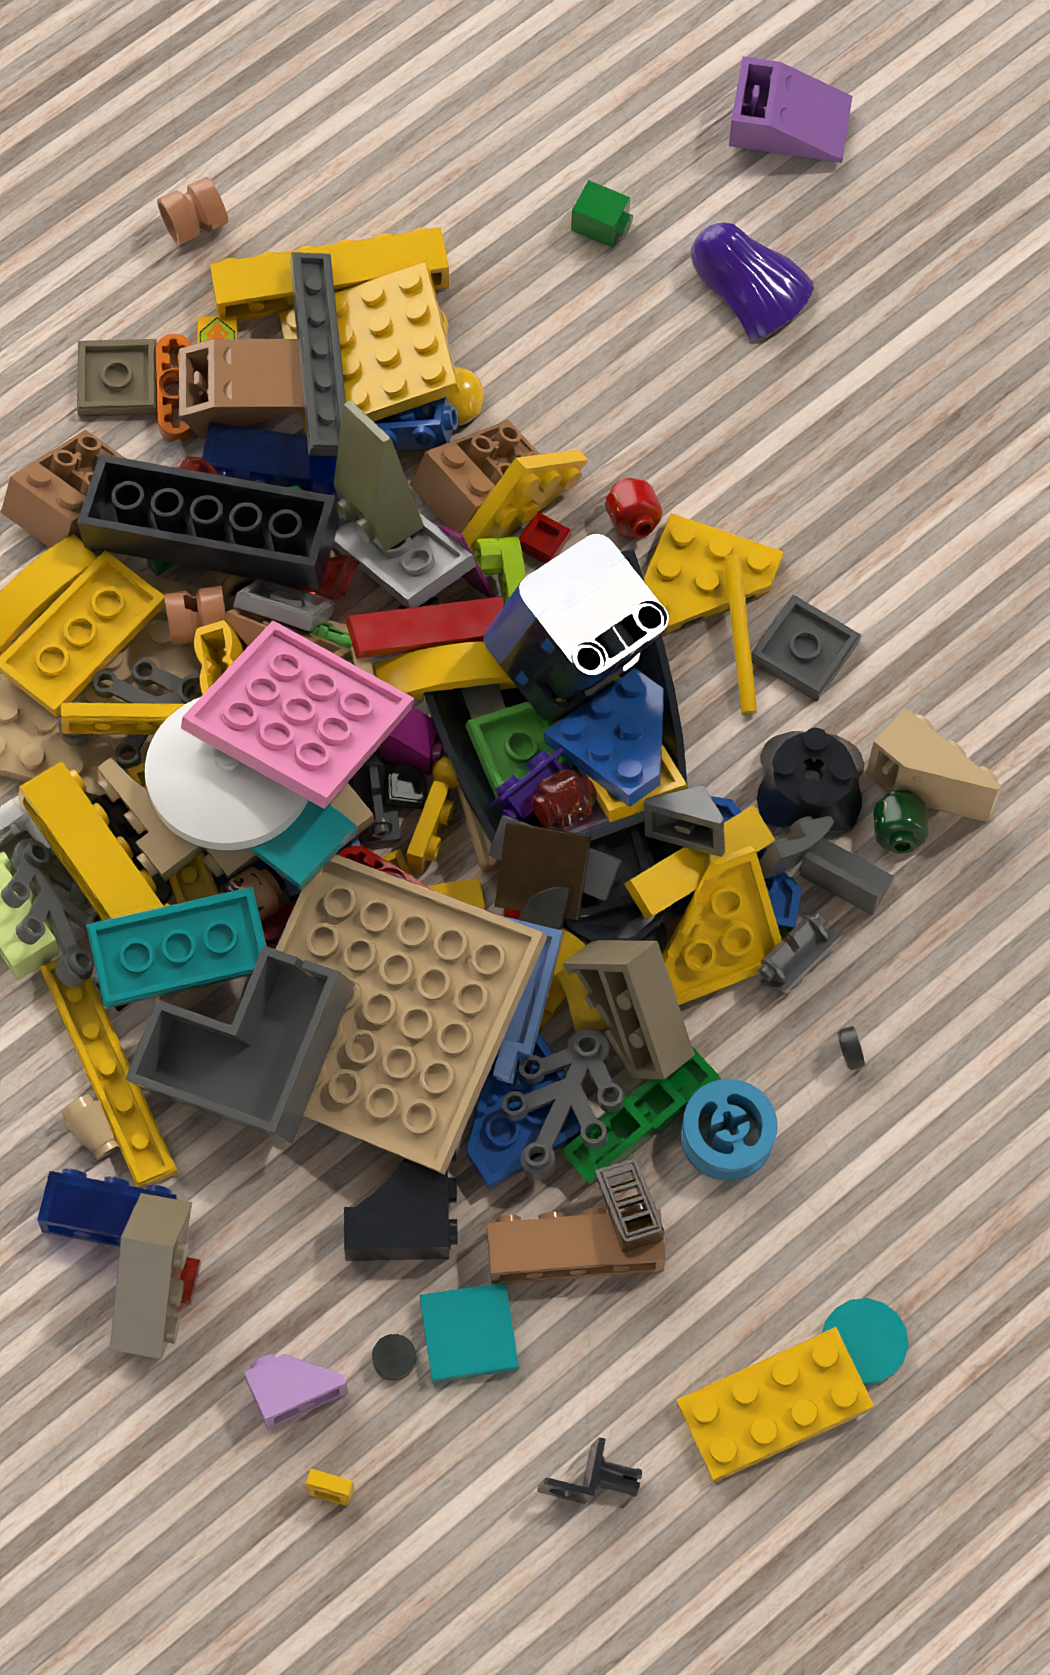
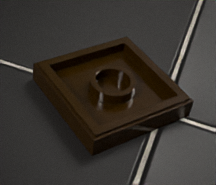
M512 822L506 823L494 907L522 911L526 903L539 892L553 887L564 886L571 887L564 918L580 919L592 835Z

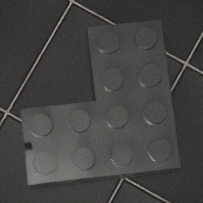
M263 946L232 1025L157 1000L125 1080L145 1091L293 1143L355 983L337 970L307 960L303 962L296 956Z

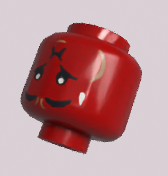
M624 478L619 480L610 489L604 503L616 532L624 537L641 538L649 535L659 524L663 515L661 504L652 486L641 479Z

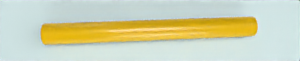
M728 555L725 557V568L741 714L752 715L757 713L741 556Z

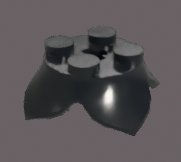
M817 727L810 728L806 732L790 731L769 739L760 754V762L765 769V776L759 786L757 795L759 814L765 824L787 828L804 817L811 816L813 819L831 816L834 824L828 832L852 831L862 808L859 777L864 772L865 764L859 749L846 739L838 735L828 734L823 729ZM815 771L820 774L819 779L816 780L814 776L807 779L805 772Z

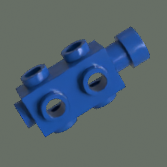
M444 397L374 421V423L391 438L395 450L436 448L450 442L452 430H456L458 426V414L455 406H451L448 398Z

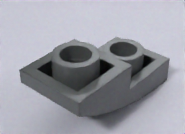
M811 816L804 817L792 824L790 827L791 832L787 837L770 843L765 849L767 853L759 861L764 879L781 874L803 860L807 851H811L834 824L831 816L813 819Z

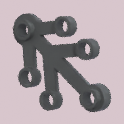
M147 658L139 659L134 663L132 667L134 681L143 687L156 684L171 693L156 697L117 679L116 675L109 670L97 672L92 680L94 691L99 697L110 698L115 696L127 703L187 704L193 701L189 699L191 693H202L200 674H190L182 679L156 667V664ZM143 668L152 670V673L147 677L138 675V672ZM103 680L113 682L109 688H100L98 686ZM60 717L58 727L64 742L72 746H81L91 739L92 734L73 736L61 733ZM128 735L125 742L120 743L116 747L115 757L117 764L121 768L127 770L139 765L141 761L140 749L149 735ZM126 751L135 753V756L130 760L121 758V755Z
M24 839L14 848L12 865L16 873L13 879L2 889L1 897L8 906L20 908L30 898L31 891L28 885L33 880L38 894L27 916L16 926V934L22 942L29 945L35 944L45 934L43 922L46 916H48L63 953V957L56 963V974L65 985L78 988L92 976L94 961L88 952L79 949L67 918L84 929L87 935L86 924L102 920L96 912L89 914L55 890L52 882L68 891L76 903L82 905L89 903L71 875L53 863L50 852L42 843L33 839Z
M583 1029L576 1032L569 1039L566 1049L544 1058L535 1055L524 1057L519 1063V1073L522 1081L530 1085L540 1083L546 1074L569 1066L570 1068L565 1079L525 1095L517 1091L509 1092L502 1099L504 1116L511 1121L522 1120L529 1112L553 1103L536 1142L527 1145L521 1153L520 1160L523 1172L532 1180H545L554 1173L556 1159L552 1149L571 1108L581 1127L583 1144L589 1149H599L606 1144L608 1139L606 1126L596 1119L582 1088L588 1071L598 1089V1103L602 1110L609 1113L617 1112L624 1104L623 1091L619 1085L612 1082L604 1064L610 1052L608 1040L597 1030ZM585 1044L595 1045V1048L590 1052H584L580 1049ZM532 1065L540 1068L535 1074L524 1072L527 1067ZM609 1093L618 1095V1099L614 1102L603 1100L604 1096ZM512 1102L523 1104L517 1111L508 1109L509 1104ZM591 1130H598L602 1133L597 1139L587 1137V1133ZM535 1153H543L545 1155V1158L540 1162L530 1160V1157Z

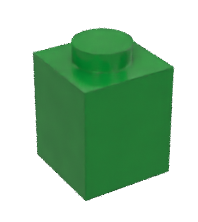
M588 180L572 208L571 231L613 248L620 235L626 236L631 227L633 215L629 213L630 197Z

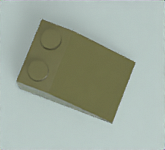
M351 400L345 403L334 477V487L339 497V501L336 502L337 508L347 523L352 521L355 523L358 532L367 543L373 541L385 552L424 528V524L391 438Z

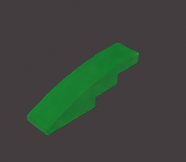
M693 1046L694 1056L666 1079H648L628 1098L624 1096V1104L620 1110L613 1113L605 1112L597 1119L604 1123L607 1130L608 1139L603 1147L599 1149L587 1148L583 1144L580 1134L560 1151L589 1185L597 1180L595 1170L622 1162L683 1114L689 1100L701 1087L713 1081L721 1080V1077ZM591 1130L587 1133V1137L597 1139L602 1133L598 1130Z

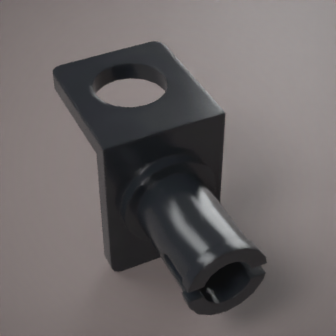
M599 1437L591 1444L582 1486L545 1478L538 1484L537 1492L586 1504L594 1497L598 1487L636 1497L640 1487V1482H637V1480L642 1478V1469H634L605 1461L603 1451L606 1439Z

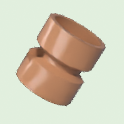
M208 177L187 185V193L185 194L176 190L157 199L162 220L171 238L177 245L198 237L199 229L201 228L210 232L228 223V216L223 201L213 182Z
M222 586L201 588L196 596H191L188 591L165 594L172 646L194 643L197 628L225 619L226 609Z

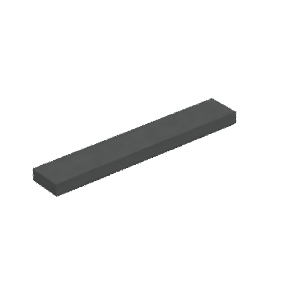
M292 252L290 270L309 456H337L343 407L346 403L331 254Z

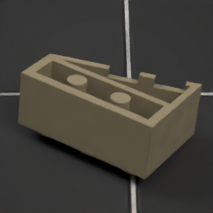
M591 941L563 963L569 975L576 972L587 990L588 995L584 999L589 1008L597 1007L609 1026L605 1034L632 1078L666 1079L694 1056L658 941Z
M144 1193L140 1194L121 1236L110 1350L162 1359L167 1344H175L180 1318L174 1317L175 1307L180 1305L183 1294L184 1281L180 1280V1276L188 1251L186 1239L192 1202Z

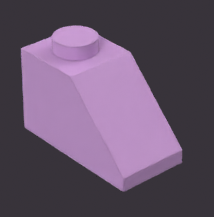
M273 1354L263 1356L250 1364L251 1369L244 1372L246 1383L267 1430L348 1394L347 1382L342 1374L286 1354L276 1358Z

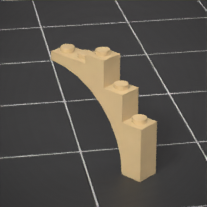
M111 757L97 767L104 778L98 784L113 803L119 798L129 809L124 814V817L138 834H141L143 831L147 832L146 835L136 842L139 850L142 852L136 858L151 877L159 873L166 882L204 851L207 855L202 860L216 878L224 874L227 879H230L260 860L258 856L247 848L240 850H214L182 839L172 832L159 818L150 801L148 790L135 782ZM348 783L329 803L357 826V832L343 846L374 822L373 813Z

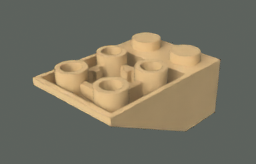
M907 708L873 741L866 775L887 793L894 790L909 791L919 797L927 808L988 822L992 818L1002 787L992 771L984 766L978 767L966 757V753L960 745L952 740L946 741L935 732L933 725L928 719L919 714L914 715Z

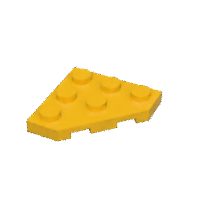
M579 449L515 458L461 533L473 556L475 557V543L477 539L507 537L522 524L533 519L541 509L563 492L574 487L581 479L582 473L580 471L589 459Z
M671 513L644 577L645 584L668 612V625L662 632L670 633L680 629L682 624L701 616L704 619L730 608L725 568L726 556H741L746 599L751 596L757 598L770 592L782 562L784 551Z
M747 846L711 860L662 954L678 1005L760 974L758 969L762 966L761 960L782 941L758 856L752 846Z

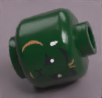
M894 790L884 795L876 803L873 809L875 839L880 846L897 854H906L925 842L928 837L927 812L925 803L919 797L909 791Z

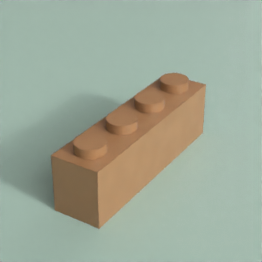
M642 1205L629 1206L621 1214L632 1213L643 1209ZM603 1208L587 1209L582 1211L581 1215L565 1217L562 1212H546L538 1215V1219L521 1220V1217L517 1215H505L497 1217L495 1222L487 1223L491 1284L664 1271L666 1260L664 1240L622 1253L609 1213ZM657 1209L660 1220L662 1222L661 1209ZM647 1218L627 1223L626 1227L630 1230L648 1224Z

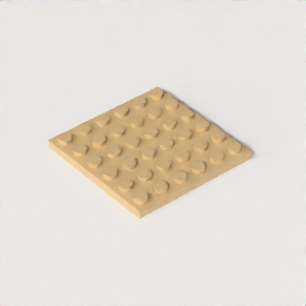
M335 854L302 889L275 949L296 956L303 962L307 960L337 970L355 983L303 1117L445 1175L547 936L536 929Z

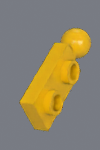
M447 757L439 759L433 767L432 775L434 782L407 850V864L410 870L420 873L424 872L428 860L435 861L441 845V838L437 837L441 824L448 826L455 807V802L450 801L451 789L458 787L459 783Z

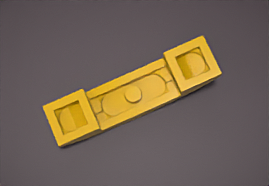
M75 534L63 539L41 554L0 591V656L12 645L11 641L98 558L89 548H85L84 543Z
M484 641L422 649L389 658L373 665L375 677L408 694L414 700H421L424 692L499 683L500 690L517 688L489 652Z

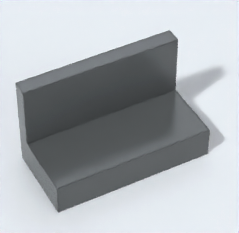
M822 838L817 843L812 852L807 851L800 873L801 877L871 915L876 911L894 879V876L825 838Z

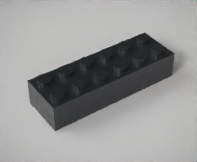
M100 454L77 523L85 548L106 550L112 553L319 591L340 519L335 496Z

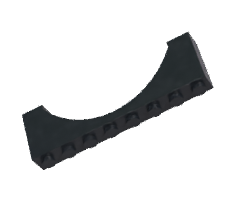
M456 1150L451 1162H456ZM404 1159L391 1177L373 1194L355 1207H344L345 1260L449 1259V1245H458L457 1219H449V1203H457V1177H448V1168L444 1175Z

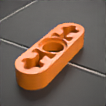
M174 333L165 335L156 345L158 423L160 433L165 440L171 443H182L190 439L194 431L182 419L180 428H172V408H179V395H169L164 389L168 383L179 381V368H171V349L179 350L191 346V344L183 335Z

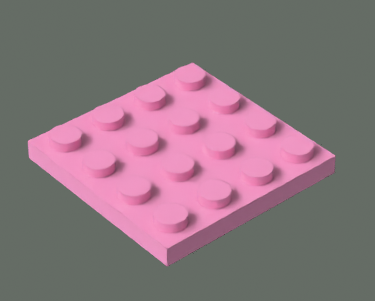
M272 621L182 717L181 729L325 809L412 709L414 698L281 624Z

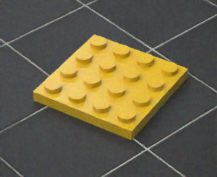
M426 262L335 293L346 403L351 400L374 422L460 392L435 289ZM294 308L280 312L279 317L284 339H297ZM300 411L305 429V434L307 436L305 413L304 411Z

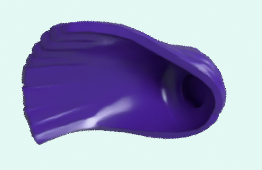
M724 222L709 225L699 233L691 247V259L697 274L734 311L749 340L762 338L775 332L788 321H791L808 303V299L814 290L813 281L792 260L755 241L735 224Z

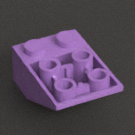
M743 56L731 120L729 146L842 163L853 96L782 62Z

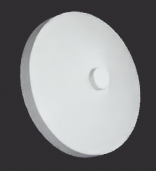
M200 698L185 704L170 715L159 727L150 743L145 761V779L150 801L163 823L182 839L214 850H240L254 847L271 840L286 830L301 814L308 800L181 729L182 717Z

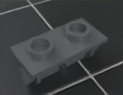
M371 755L351 778L353 790L374 816V822L359 834L360 844L401 840L397 806L384 805L383 783L387 774L392 770L391 764L380 762L379 756Z
M815 912L812 916L806 915L788 934L795 946L791 949L789 944L782 940L761 960L762 966L758 969V972L764 979L760 983L763 986L787 994L802 982L803 977L819 961H822L831 953L832 948L843 937L840 934L824 929L827 921L821 914Z

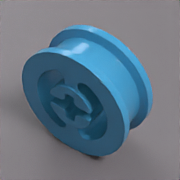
M736 1079L713 1081L701 1087L691 1097L686 1106L680 1128V1141L683 1152L688 1161L698 1171L708 1177L723 1181L746 1178L758 1171L770 1156L777 1135V1116L770 1100L755 1086ZM746 1113L754 1120L758 1129L759 1139L753 1146L744 1144L750 1127L749 1121L743 1123ZM704 1114L712 1115L707 1134L708 1138L714 1137L711 1147L705 1143L699 1132L698 1121ZM726 1124L729 1130L737 1129L735 1135H731L728 1130L721 1131L722 1125Z

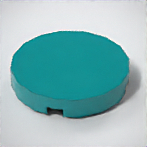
M869 1298L852 1299L836 1307L826 1319L822 1333L834 1327L837 1328L864 1386L879 1385L885 1382L903 1365L909 1345L906 1326L898 1313L885 1303Z

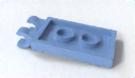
M504 917L541 931L547 936L497 1052L498 1059L495 1064L493 1077H496V1080L513 1084L519 1054L532 1057L564 933L561 930Z

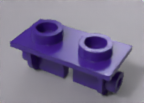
M559 748L550 755L545 750L541 751L525 764L529 770L526 775L518 780L513 774L495 789L499 796L488 806L492 808L500 802L505 808L501 811L502 816L506 815L523 821L530 813L543 804L534 793L536 788H539V791L547 800L563 787L562 780L566 782V785L570 783V776L574 774L571 766L565 761L559 763L555 758L564 750ZM552 775H553V776H556V778H555L554 780L549 781V780H550V778H549L550 776H552ZM556 785V790L551 791L549 789L552 786Z

